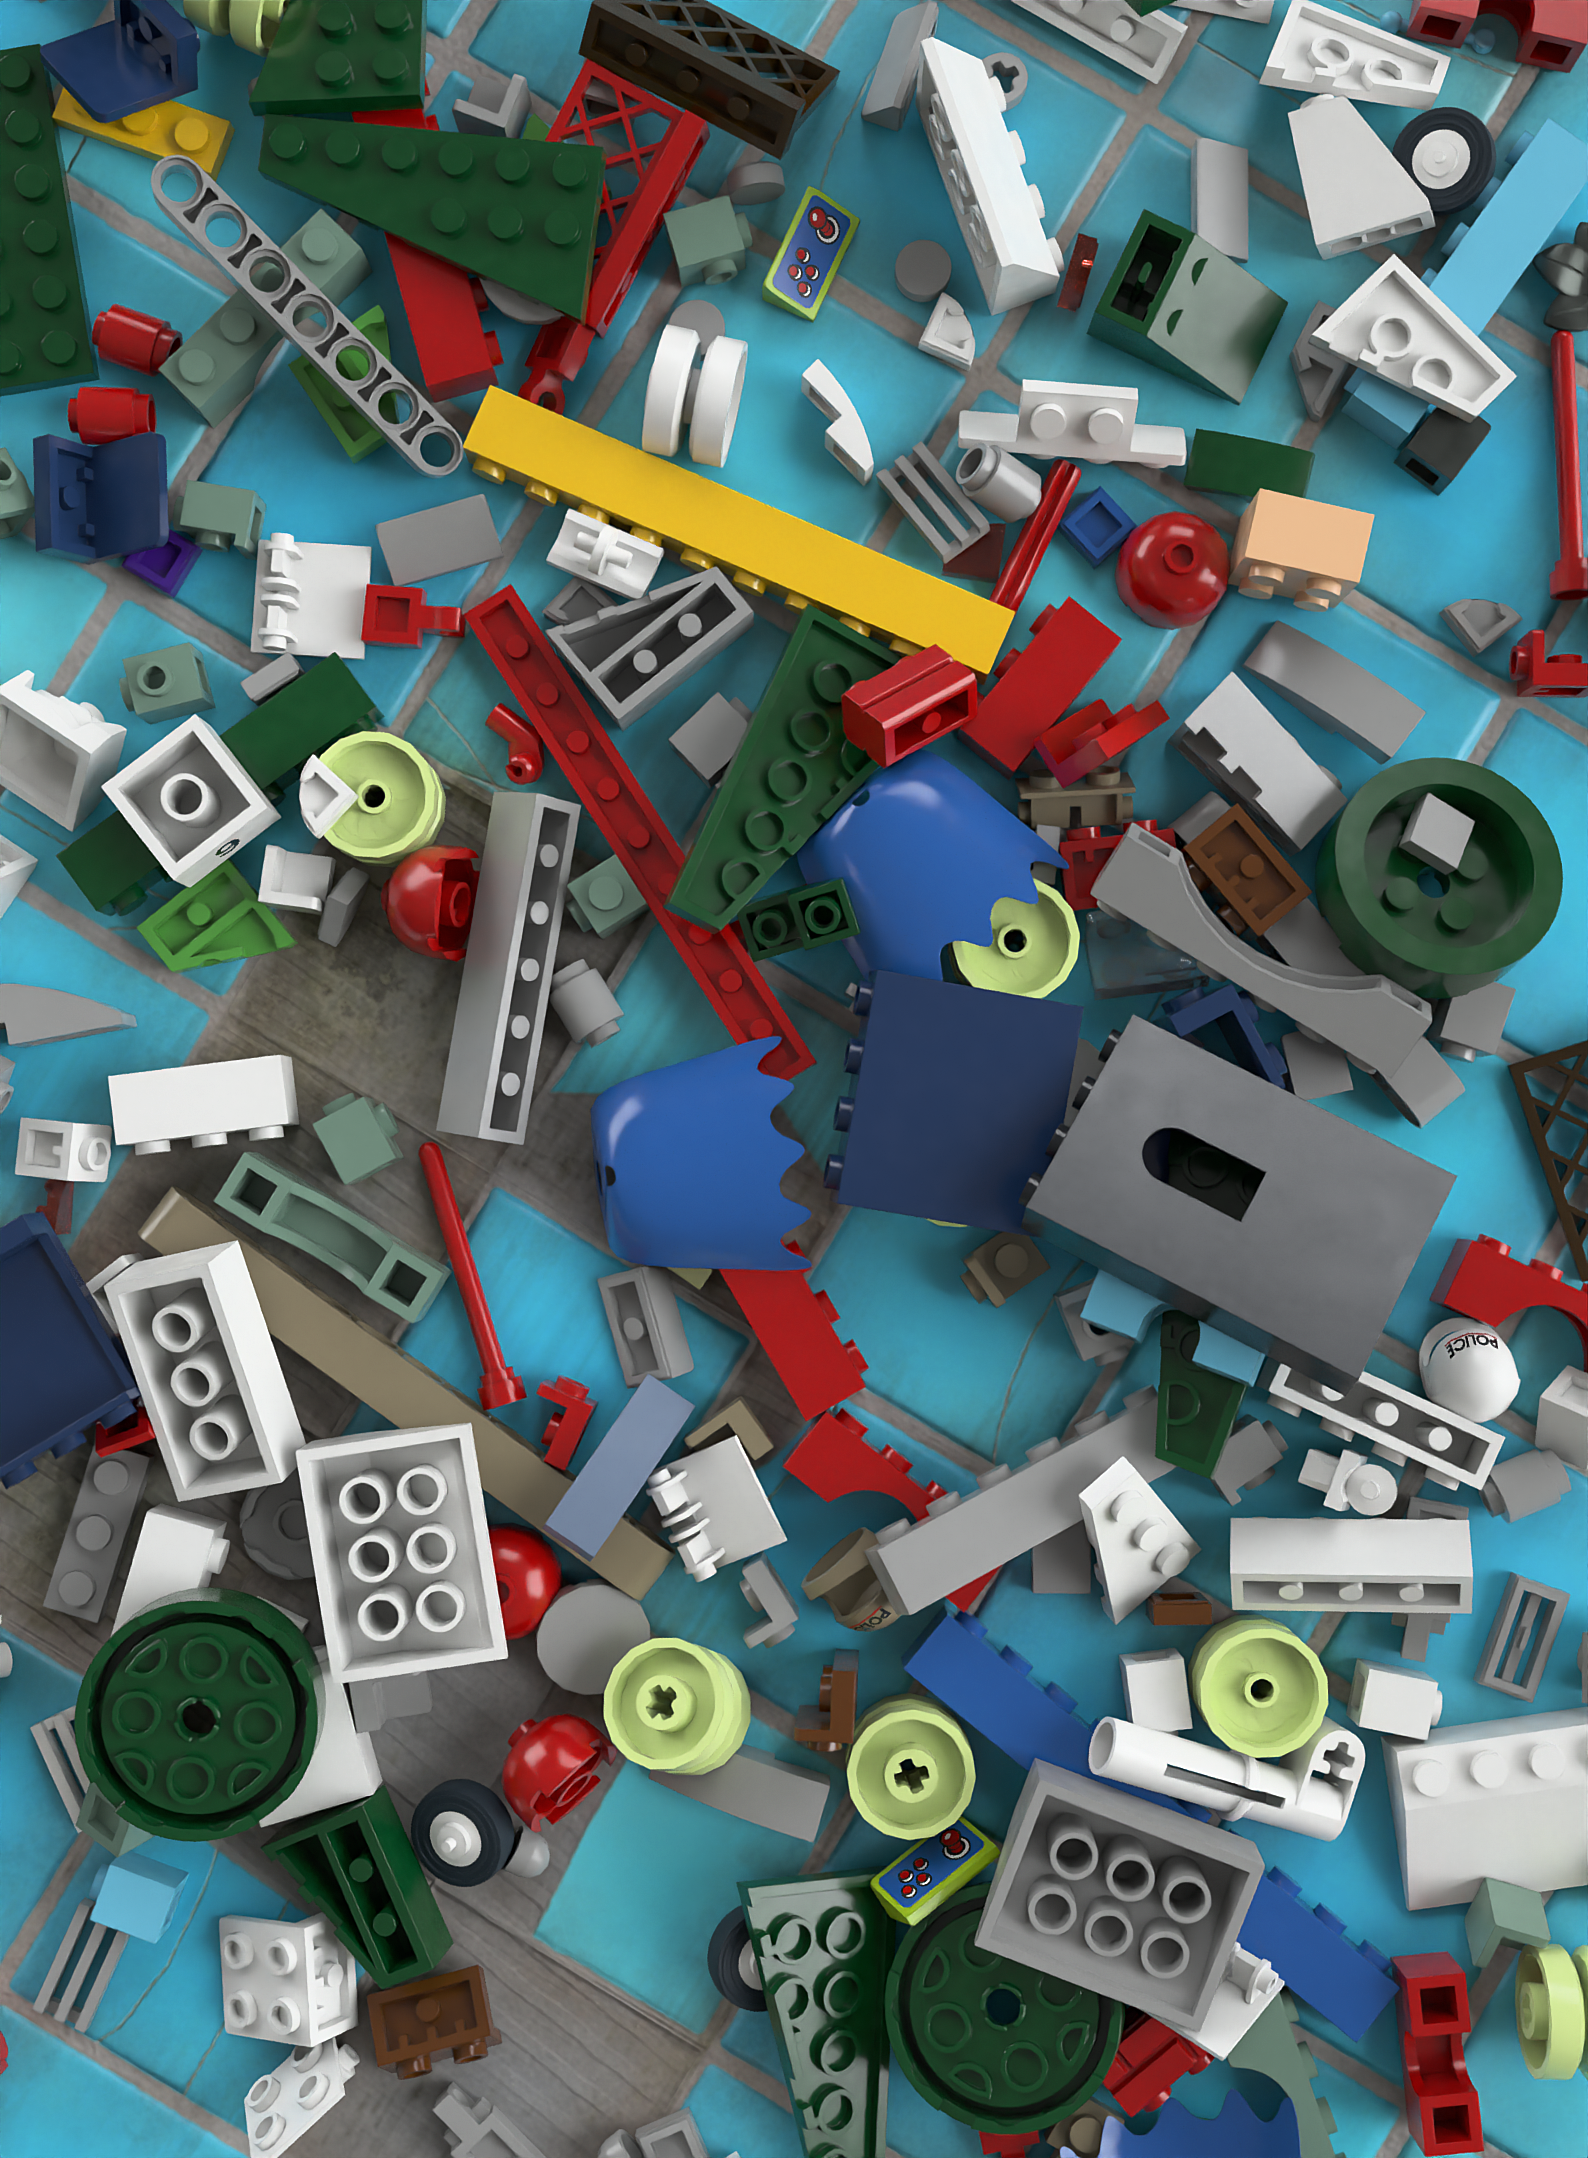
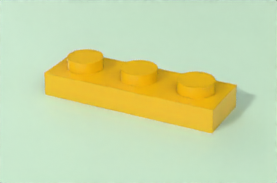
M64 87L52 116L60 127L155 161H160L166 156L176 154L187 156L195 161L215 182L235 132L230 121L172 100L109 123H99L85 111Z

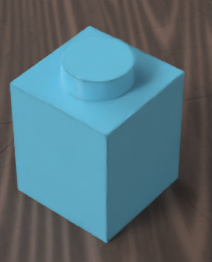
M132 1851L116 1858L110 1865L103 1863L95 1876L89 1893L90 1898L97 1900L90 1920L156 1944L171 1924L189 1873Z

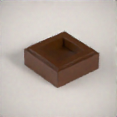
M1200 1592L1152 1593L1146 1598V1616L1153 1625H1212V1604Z

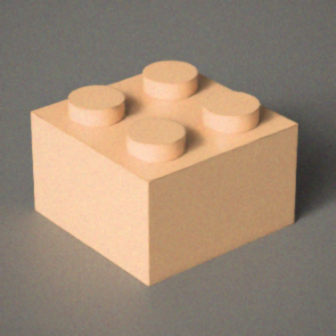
M1260 488L1240 517L1230 559L1231 567L1228 584L1239 586V593L1252 598L1270 599L1272 594L1293 598V604L1296 607L1308 611L1325 612L1328 607L1335 608L1360 582L1375 515Z

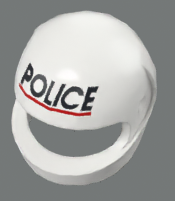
M1451 1318L1440 1322L1430 1329L1422 1340L1419 1349V1369L1424 1390L1433 1404L1474 1423H1483L1494 1419L1507 1410L1517 1395L1521 1379L1518 1378L1516 1365L1510 1350L1491 1327L1471 1318ZM1451 1332H1454V1333L1448 1335L1445 1339H1443V1340L1437 1345V1347L1435 1348V1350H1434V1352H1433V1354H1432V1356H1431V1358H1430L1431 1351H1432L1433 1347L1435 1346V1344H1436L1442 1337H1444L1445 1335H1447V1334H1449V1333H1451Z

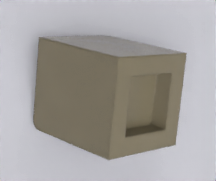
M742 1395L689 1431L683 1439L690 1449L694 1447L697 1452L737 1435L748 1459L753 1458L754 1461L774 1447L773 1439Z

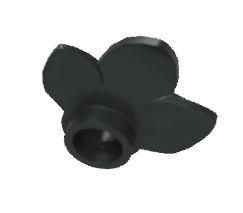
M1580 222L1574 235V244H1555L1537 254L1532 261L1533 266L1541 277L1559 293L1547 309L1543 319L1544 325L1555 330L1570 332L1588 331L1587 222Z

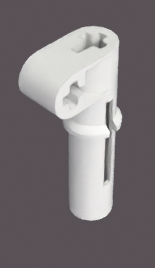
M1107 1716L1100 1721L1093 1733L1088 1760L1093 1774L1213 1808L1222 1819L1234 1822L1244 1817L1330 1842L1338 1837L1346 1823L1364 1768L1366 1755L1364 1746L1356 1735L1326 1716L1323 1717L1320 1728L1302 1747L1281 1756L1278 1766L1255 1760L1254 1757L1235 1750L1224 1751ZM1167 1764H1170V1765H1173V1766H1177V1767H1180V1768H1184V1769H1187V1770H1190V1771H1194V1772H1197V1773H1201V1774H1204V1775H1207V1776H1211V1777H1214V1778H1216V1779H1213V1778H1210V1777H1206V1776H1203V1775H1199V1774H1196V1773H1193V1772H1189V1771H1186V1770H1182V1769H1179V1768H1175V1767L1169 1766V1765H1167ZM1316 1770L1325 1773L1323 1780L1312 1777V1771ZM1231 1783H1235V1784H1238V1785H1242V1786H1245L1246 1788L1240 1787V1786H1237V1785H1234V1784H1231Z

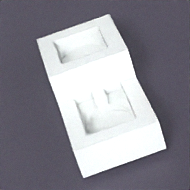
M817 359L802 374L801 392L833 423L825 431V448L865 486L872 479L874 462L864 427L843 388L831 372Z

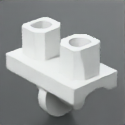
M569 508L558 538L550 550L546 561L547 564L633 601L646 595L663 557L664 550L661 547Z
M1309 1449L1298 1482L1327 1493L1323 1505L1340 1512L1349 1510L1351 1505L1361 1514L1371 1516L1383 1514L1389 1510L1396 1501L1398 1491L1396 1480L1388 1470L1378 1465H1365L1368 1456L1354 1450L1344 1449L1341 1458L1319 1449Z

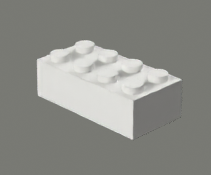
M238 1240L139 1261L105 1284L104 1289L178 1502L282 1483L298 1467L295 1451L305 1446L306 1442Z

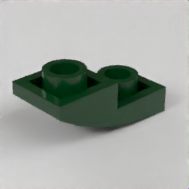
M1196 429L1183 485L1188 490L1240 497L1247 503L1253 500L1260 488L1305 499L1315 454L1310 451L1260 439Z
M843 877L820 881L750 900L737 913L753 962L802 947L805 950H809L861 933Z

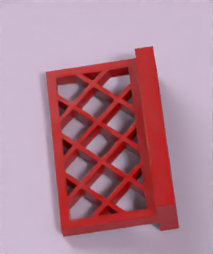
M587 59L545 141L561 143L562 140L585 134L587 144L595 146L591 131L619 122L624 123L631 151L607 158L605 170L634 161L640 181L633 194L610 200L605 179L603 182L602 197L604 203L600 205L599 215L608 214L613 233L605 246L595 248L593 260L598 259L592 271L585 324L596 330L595 335L603 339L664 225L663 214L670 212L711 135L706 120L688 110L682 112ZM593 79L614 90L620 111L591 120L587 119L582 101ZM623 95L639 105L626 109ZM578 111L581 123L570 126ZM653 112L670 122L660 142L637 148L629 119ZM653 156L644 172L641 159ZM626 207L617 223L614 210Z

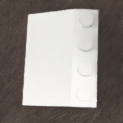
M933 37L920 41L915 105L991 315L999 314L1055 293L1060 278L1059 272L1064 271L1063 257L1056 239L1052 237L1046 240L1039 219L1045 217L1043 201L1035 184L1027 186L1020 168L1021 165L1026 163L1024 149L1017 131L1007 132L1001 112L1006 110V101L998 78L994 76L988 79L981 59ZM930 106H932L933 113H934V114H932V115L930 114L929 108H928V107H930Z
M471 1423L375 1431L314 1440L295 1451L333 1685L507 1659L508 1650Z
M1588 1706L1429 1729L1427 1740L1398 1734L1381 1736L1406 1908L1409 1911L1473 1902L1485 1877L1537 1892L1588 1885Z

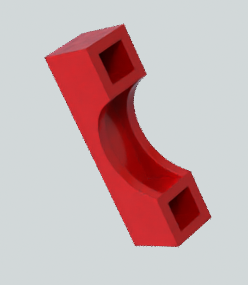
M1479 1234L1476 1241L1457 1238L1429 1300L1466 1318L1474 1319L1483 1325L1495 1328L1511 1314L1523 1308L1536 1305L1551 1307L1567 1318L1578 1333L1584 1353L1583 1372L1588 1373V1284L1583 1283L1581 1289L1577 1290L1561 1282L1564 1274L1563 1271L1537 1259L1531 1258L1528 1266L1508 1257L1512 1249L1510 1246L1489 1236Z
M843 1407L837 1414H834L829 1409L820 1413L783 1459V1467L828 1503L854 1491H878L898 1499L913 1513L916 1520L920 1521L929 1516L926 1509L928 1504L949 1493L934 1480H931L925 1487L908 1472L914 1466L913 1463L888 1443L880 1451L863 1436L869 1428ZM1002 1565L944 1597L961 1611L965 1612Z

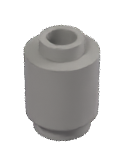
M984 443L974 445L963 456L956 471V481L962 485L963 493L1006 523H1013L1020 518H1027L1035 511L1041 500L1040 475L997 445L989 447Z
M581 959L552 976L551 994L548 1000L575 1044L587 1040L591 1048L621 1030L616 1021L625 1014L596 968L590 970L585 960Z
M1532 1449L1492 1466L1482 1490L1478 1489L1488 1513L1492 1517L1501 1515L1504 1521L1510 1524L1561 1501L1560 1495L1571 1491V1484L1562 1462L1552 1449H1547L1540 1453L1536 1449Z

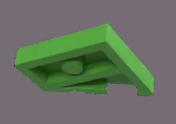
M377 305L351 323L392 364L387 319L381 307ZM346 350L337 356L335 361L336 368L345 379L357 381L368 374V362L364 355L358 351ZM303 355L288 364L290 370L354 464L387 443ZM387 393L379 399V413L388 423L400 424L396 393Z
M230 858L217 866L192 887L183 889L136 927L171 972L182 973L286 950L298 944L297 940L272 909L258 901L259 893Z

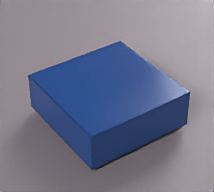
M1099 486L1058 524L1057 530L1095 570L1127 540L1132 530L1138 526L1105 490Z

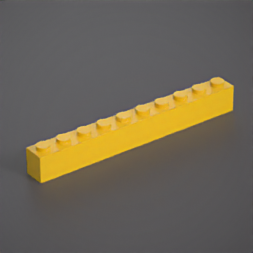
M492 385L487 390L463 444L469 463L474 464L472 471L490 482L502 485L506 478L525 487L524 493L528 497L541 504L555 507L556 502L559 501L578 509L577 512L607 525L610 523L628 531L630 535L658 547L663 546L682 554L680 561L698 572H703L717 566L721 572L733 577L732 584L737 588L762 597L764 592L767 591L786 599L784 606L798 615L805 606L810 604L866 637L871 636L889 644L888 649L901 657L914 656L936 644L952 656L953 662L959 661L971 670L977 679V683L985 685L1015 615V611Z

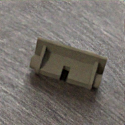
M1099 766L1064 789L1049 769L1031 771L1029 778H1015V785L1020 799H1028V802L1017 803L1018 819L1024 824H1029L1031 830H1034L1037 825L1057 826L1060 828L1070 827V807L1080 806L1081 826L1121 825L1122 819L1133 818L1132 796H1123V794L1136 793V787L1128 772H1120L1118 767Z

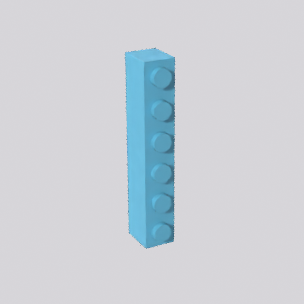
M1550 118L1546 120L1536 136L1525 130L1504 160L1513 166L1503 182L1494 176L1491 178L1472 205L1481 213L1471 228L1460 222L1440 251L1449 257L1439 273H1436L1431 268H1428L1420 279L1477 337L1588 181V145ZM1358 367L1344 386V389L1350 392L1352 396L1341 412L1394 449H1397L1431 403Z

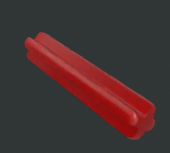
M1062 459L1054 461L1041 488V500L1035 511L1028 516L989 598V601L1015 611V615L1082 475L1081 469L1073 463Z

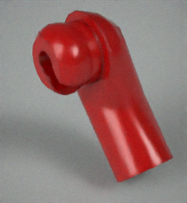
M499 703L488 716L485 726L508 742L509 764L505 766L506 774L512 782L518 785L536 782L542 775L545 767L543 739L534 726L503 703Z

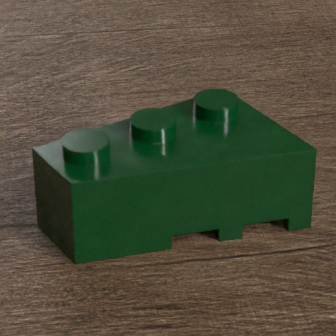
M385 1784L380 1785L371 1796L326 1808L284 1825L260 1847L272 1862L277 1858L300 1885L297 1891L308 1904L314 1901L337 1928L333 1932L381 1989L434 1969L453 1945L452 1937Z

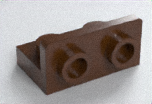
M1238 803L1180 850L1191 879L1200 894L1205 890L1220 907L1215 911L1217 918L1235 936L1239 937L1243 934L1248 941L1261 936L1312 893Z
M836 1649L834 1664L823 1665L819 1705L799 1706L794 1727V1740L807 1741L806 1747L808 1749L830 1752L841 1750L842 1743L853 1744L857 1714L859 1650Z
M479 1965L366 1995L377 2066L387 2072L397 2073L399 2080L412 2079L432 2072L431 2063L452 2057L454 2064H465L481 2060L488 2056V2047L502 2043L500 2030L493 2026L484 1969Z

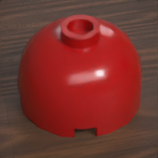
M1173 511L1155 515L1132 530L1118 553L1114 576L1120 599L1126 607L1129 605L1132 611L1141 617V621L1152 627L1174 630L1195 625L1215 609L1227 590L1231 563L1226 542L1213 525L1195 514Z
M453 845L426 846L407 854L392 872L391 877L384 883L381 892L382 908L386 912L392 932L398 941L410 951L434 959L455 962L466 957L467 948H462L468 934H470L480 871L473 869L470 859L479 858L474 850Z
M513 1522L492 1524L488 1526L505 1637L506 1640L520 1639L537 1629L544 1613L556 1597L559 1589L563 1588L562 1564L556 1552H553L550 1544L535 1529Z
M568 1713L548 1716L538 1723L534 1719H529L512 1733L507 1742L512 1749L503 1764L501 1784L505 1798L514 1812L530 1830L535 1833L542 1830L539 1820L545 1817L554 1825L575 1809L594 1790L601 1779L597 1775H592L593 1771L599 1766L602 1759L611 1767L618 1749L599 1729L582 1717Z

